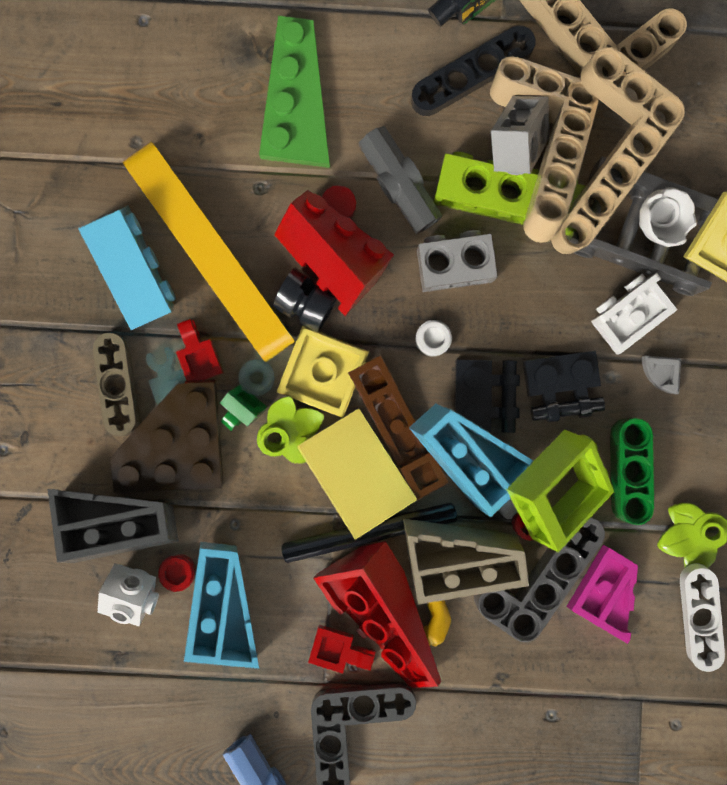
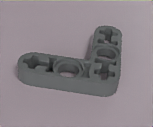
M386 683L328 688L320 690L315 695L311 706L317 785H331L327 780H329L330 773L329 764L336 763V777L341 780L338 785H350L346 725L408 719L416 709V698L410 686L405 683ZM402 693L405 700H410L404 703V709H397L395 703L384 704L385 712H379L380 700L378 694H384V702L394 701L396 698L395 694ZM365 695L373 700L374 707L369 713L363 714L355 710L353 702L358 696ZM342 697H348L347 710L349 715H343L344 707L334 708L332 715L329 716L325 715L323 709H318L323 706V700H330L332 706H342ZM334 735L340 740L341 747L338 751L327 753L321 748L320 742L325 736Z

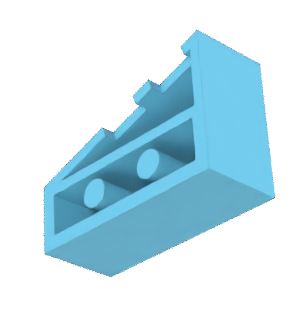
M129 205L78 228L131 330L171 313L174 307L172 301L176 300V297L168 281H162L157 270L159 267L158 260L151 247H147L142 237V228L134 213L131 212Z
M436 403L409 427L473 506L490 517L510 499L506 489L534 461L454 411Z
M200 542L184 662L259 669L237 546Z

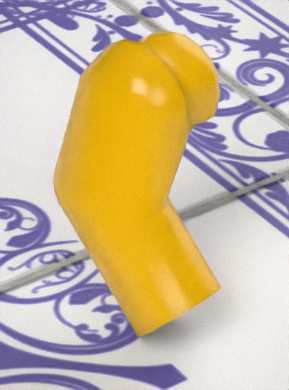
M445 600L427 603L432 617L428 626L423 628L429 646L436 647L443 643L452 620Z

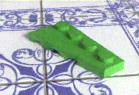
M278 16L259 151L260 159L330 168L314 21Z

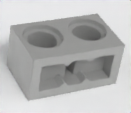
M512 96L491 129L494 171L507 172L511 175L531 173L550 136L549 97Z
M472 230L460 233V238L446 240L444 235L425 238L424 243L419 244L417 248L422 292L493 283L497 278L492 235H481L480 230ZM468 250L478 251L482 256V264L478 266L470 265L465 260L464 253ZM432 255L443 256L447 261V268L442 271L432 269L428 262L429 257Z

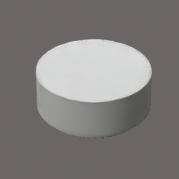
M427 321L419 327L416 333V345L427 356H439L446 352L451 345V331L441 321Z

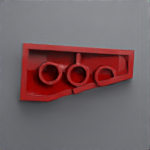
M386 541L361 546L314 576L313 579L331 606L340 615L346 612L359 625L356 632L363 639L369 637L375 641L382 649L381 657L411 688L438 687L442 681L405 572Z

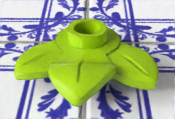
M291 396L280 398L268 409L267 422L260 427L257 433V445L268 456L276 457L283 455L292 463H306L297 447L315 435L324 420V415L312 408L296 410ZM273 432H277L281 435V440L272 443L268 440V436Z
M679 503L668 507V513L674 525L662 534L657 542V547L671 556L684 557V568L691 564H702L707 568L710 567L716 560L717 549L727 543V520L718 513H704L698 506L692 503ZM711 526L719 529L717 535L713 537L705 535L707 528Z

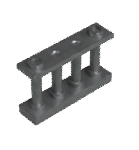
M602 156L593 166L589 180L605 161L606 157ZM611 168L612 179L617 183H622L621 173L617 169ZM643 172L628 192L633 201L616 246L596 239V235L588 246L574 254L584 258L596 256L646 276L658 273L661 277L660 281L673 285L675 292L686 296H694L710 289L712 284L708 280L697 277L700 266L687 260L683 271L665 265L664 261L669 247L657 243L654 245L650 259L630 252L639 227L640 208L646 198L654 191L675 187L687 192L695 205L694 214L696 220H698V225H700V230L719 199ZM595 199L591 210L599 214L601 206L597 199ZM574 231L567 239L577 244L579 241L578 232Z

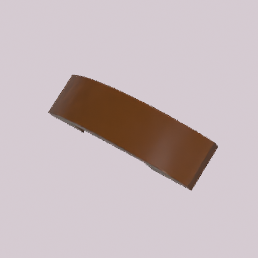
M381 355L348 372L417 500L448 484L449 482L438 462L409 429L415 423V420L397 389L398 387Z

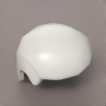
M675 187L656 190L646 198L640 208L639 226L645 236L657 244L667 247L684 244L687 242L686 236L689 231L697 225L694 214L695 205L687 192Z

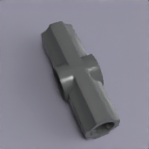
M386 127L375 128L367 133L359 141V147L377 173V180L383 192L391 203L397 204L415 234L417 235L427 230L442 219L440 210L423 186L424 181L418 168L409 157H404Z

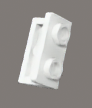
M658 273L647 278L643 274L639 275L625 286L628 292L618 300L615 296H612L596 308L599 315L592 319L591 322L616 355L624 352L677 311V308L656 283L661 279Z

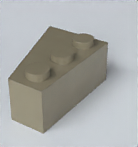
M403 519L413 585L418 604L529 586L525 551L515 534Z

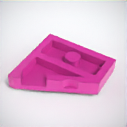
M602 545L566 607L628 644L631 640V632L627 630L629 611H634L635 596L633 587L637 582L638 565L609 547Z

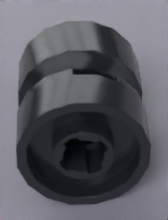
M295 267L284 280L275 298L273 309L290 318L296 315L299 316L302 325L318 333L328 319L337 298L329 289L322 291L318 285L313 283L312 276Z

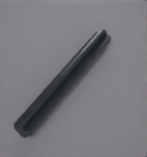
M449 502L392 516L356 540L348 528H343L286 542L281 547L282 555L286 563H291L405 535L403 519L439 524L454 523L457 521L456 509L453 503Z

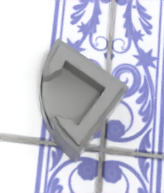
M642 356V366L648 380L657 389L665 393L679 394L681 358Z

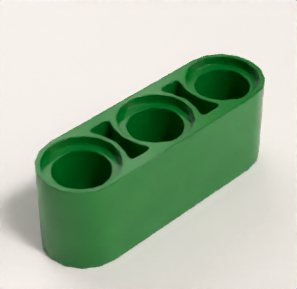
M620 419L614 423L610 432L611 484L614 489V493L611 495V508L618 519L633 525H642L650 521L654 513L653 432L651 426L643 419ZM630 425H633L638 433L636 441L632 444L626 441L624 435L626 428ZM634 461L638 467V474L634 479L629 480L626 477L625 469L628 463ZM636 498L639 504L638 511L634 515L628 516L625 509L626 504L630 499Z

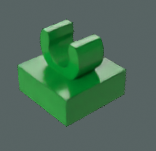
M240 384L229 391L220 402L228 410L220 422L231 431L236 425H240L241 422L248 427L263 414L267 406Z

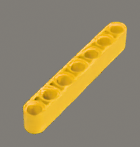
M152 141L122 161L261 358L267 362L295 342L154 143Z

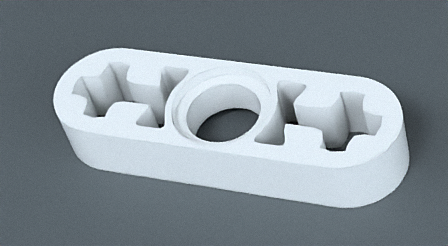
M691 564L685 567L680 574L686 652L689 659L698 669L711 672L720 668L725 660L719 583L717 576L706 566ZM698 574L707 580V582L701 583L700 588L701 595L709 600L699 599L698 589L691 584V582L697 581ZM706 608L711 611V620L708 624L704 626L694 625L693 616L697 610ZM698 635L705 636L706 644L713 651L707 653V659L704 660L698 654L704 651L703 640Z

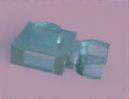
M169 347L164 348L167 360L162 365L156 362L154 354L146 355L148 366L156 371L158 375L157 378L148 380L156 405L165 398L179 381H186L182 369L174 370L176 355Z

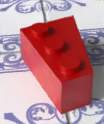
M309 190L291 202L274 234L301 267L308 265L319 277L316 284L321 290L327 291L329 289L341 304L338 309L344 316L372 289L394 257V254L386 249L381 241L370 237L358 228L353 220L341 215L329 206L321 196L313 194Z

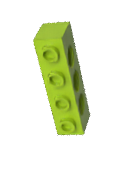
M453 152L452 155L445 153L434 203L435 205L524 225L539 170L533 168L531 173L511 175L507 172L494 171L493 160H488L486 163L473 160V156L465 152ZM470 177L479 178L484 188L479 191L471 190L466 184V179ZM578 180L570 206L585 187V185L578 184ZM504 185L513 186L518 192V198H506L501 191V187ZM567 227L565 234L569 236L576 230L572 227Z

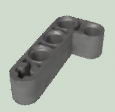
M590 518L583 525L590 532L589 536L585 538L582 537L580 532H577L570 539V542L581 548L579 552L567 544L559 552L548 547L528 576L529 586L520 587L516 595L508 590L474 595V602L480 613L491 623L520 642L535 640L603 543L605 531L602 524L598 520ZM569 553L571 557L570 565L564 570H557V558L561 554ZM541 584H549L551 587L549 596L543 600H537L535 598L536 588ZM488 594H500L501 601L497 607L488 609L483 606V601ZM519 615H530V623L526 628H514V621Z

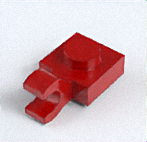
M189 319L178 323V330L186 348L176 351L186 380H207L223 374L224 371L212 340L208 339L201 342L194 320Z
M319 625L308 663L342 674L346 663L371 671L376 651L365 647L351 646L354 635Z

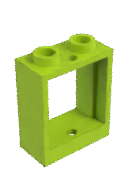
M563 430L506 489L531 539L557 552L570 541L614 493L608 477L609 473L598 454V447L590 437ZM573 467L578 481L551 508L546 494Z

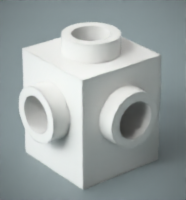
M114 563L99 591L98 613L110 616L114 621L121 624L130 623L140 626L145 614L151 615L159 598V593L154 592L156 577L149 575L144 570L131 569Z

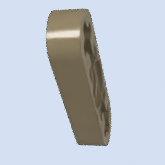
M104 333L98 336L93 344V357L103 425L114 436H128L135 431L140 423L130 348L128 342L122 336L114 333ZM110 340L112 344L119 345V351L114 352L113 355L114 363L118 365L123 363V369L111 368L105 371V365L112 366L111 356L103 353V348L109 347ZM116 374L121 375L126 382L124 391L119 395L111 394L107 388L109 378ZM128 398V405L121 404V411L123 415H129L130 422L125 423L124 430H122L120 425H114L113 419L119 417V408L117 405L110 406V400L123 401Z

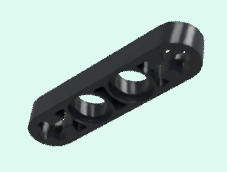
M514 26L420 80L412 90L411 104L413 109L422 116L434 115L493 81L499 63L505 58L504 52L511 47L514 38L517 42L524 40L526 44L523 51L516 47L508 52L507 57L514 56L525 60L529 59L536 44L534 33L525 26ZM490 54L496 58L498 66L491 71L484 70L480 67L478 59L482 55ZM453 72H461L468 80L467 85L463 88H454L449 84L448 76ZM438 81H440L443 90L434 95L433 104L430 105L427 101L420 102L422 91H425L428 95L436 92L439 87Z

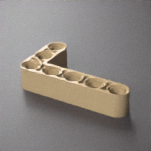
M519 0L580 77L586 63L599 49L611 47L620 51L642 70H646L672 49L687 28V21L683 13L673 8L665 9L616 46L580 0ZM558 16H566L570 19L571 24L562 23ZM659 28L666 29L670 36L662 34ZM580 43L589 44L594 52L583 50ZM631 49L641 52L643 58L635 57ZM596 65L597 71L600 75L604 76L602 70H606V68Z
M611 47L599 49L581 71V82L587 91L630 123L631 126L572 203L568 214L551 240L553 247L562 254L575 253L592 242L684 117L685 109L677 96L620 51ZM596 65L605 67L609 74L608 77L600 75ZM626 88H631L636 92L637 100H633L627 95ZM656 110L665 115L666 123H662L657 119ZM633 139H637L643 144L644 153H640L634 148ZM611 168H615L621 173L622 183H617L612 179ZM589 197L597 199L600 203L601 211L599 214L589 208ZM567 227H572L578 232L579 241L577 244L567 239L565 234Z
M510 56L502 59L499 63L490 88L491 98L497 104L506 107L512 96L549 97V122L553 123L524 220L526 235L536 242L544 243L554 238L568 214L599 99L586 90L580 78L519 57Z

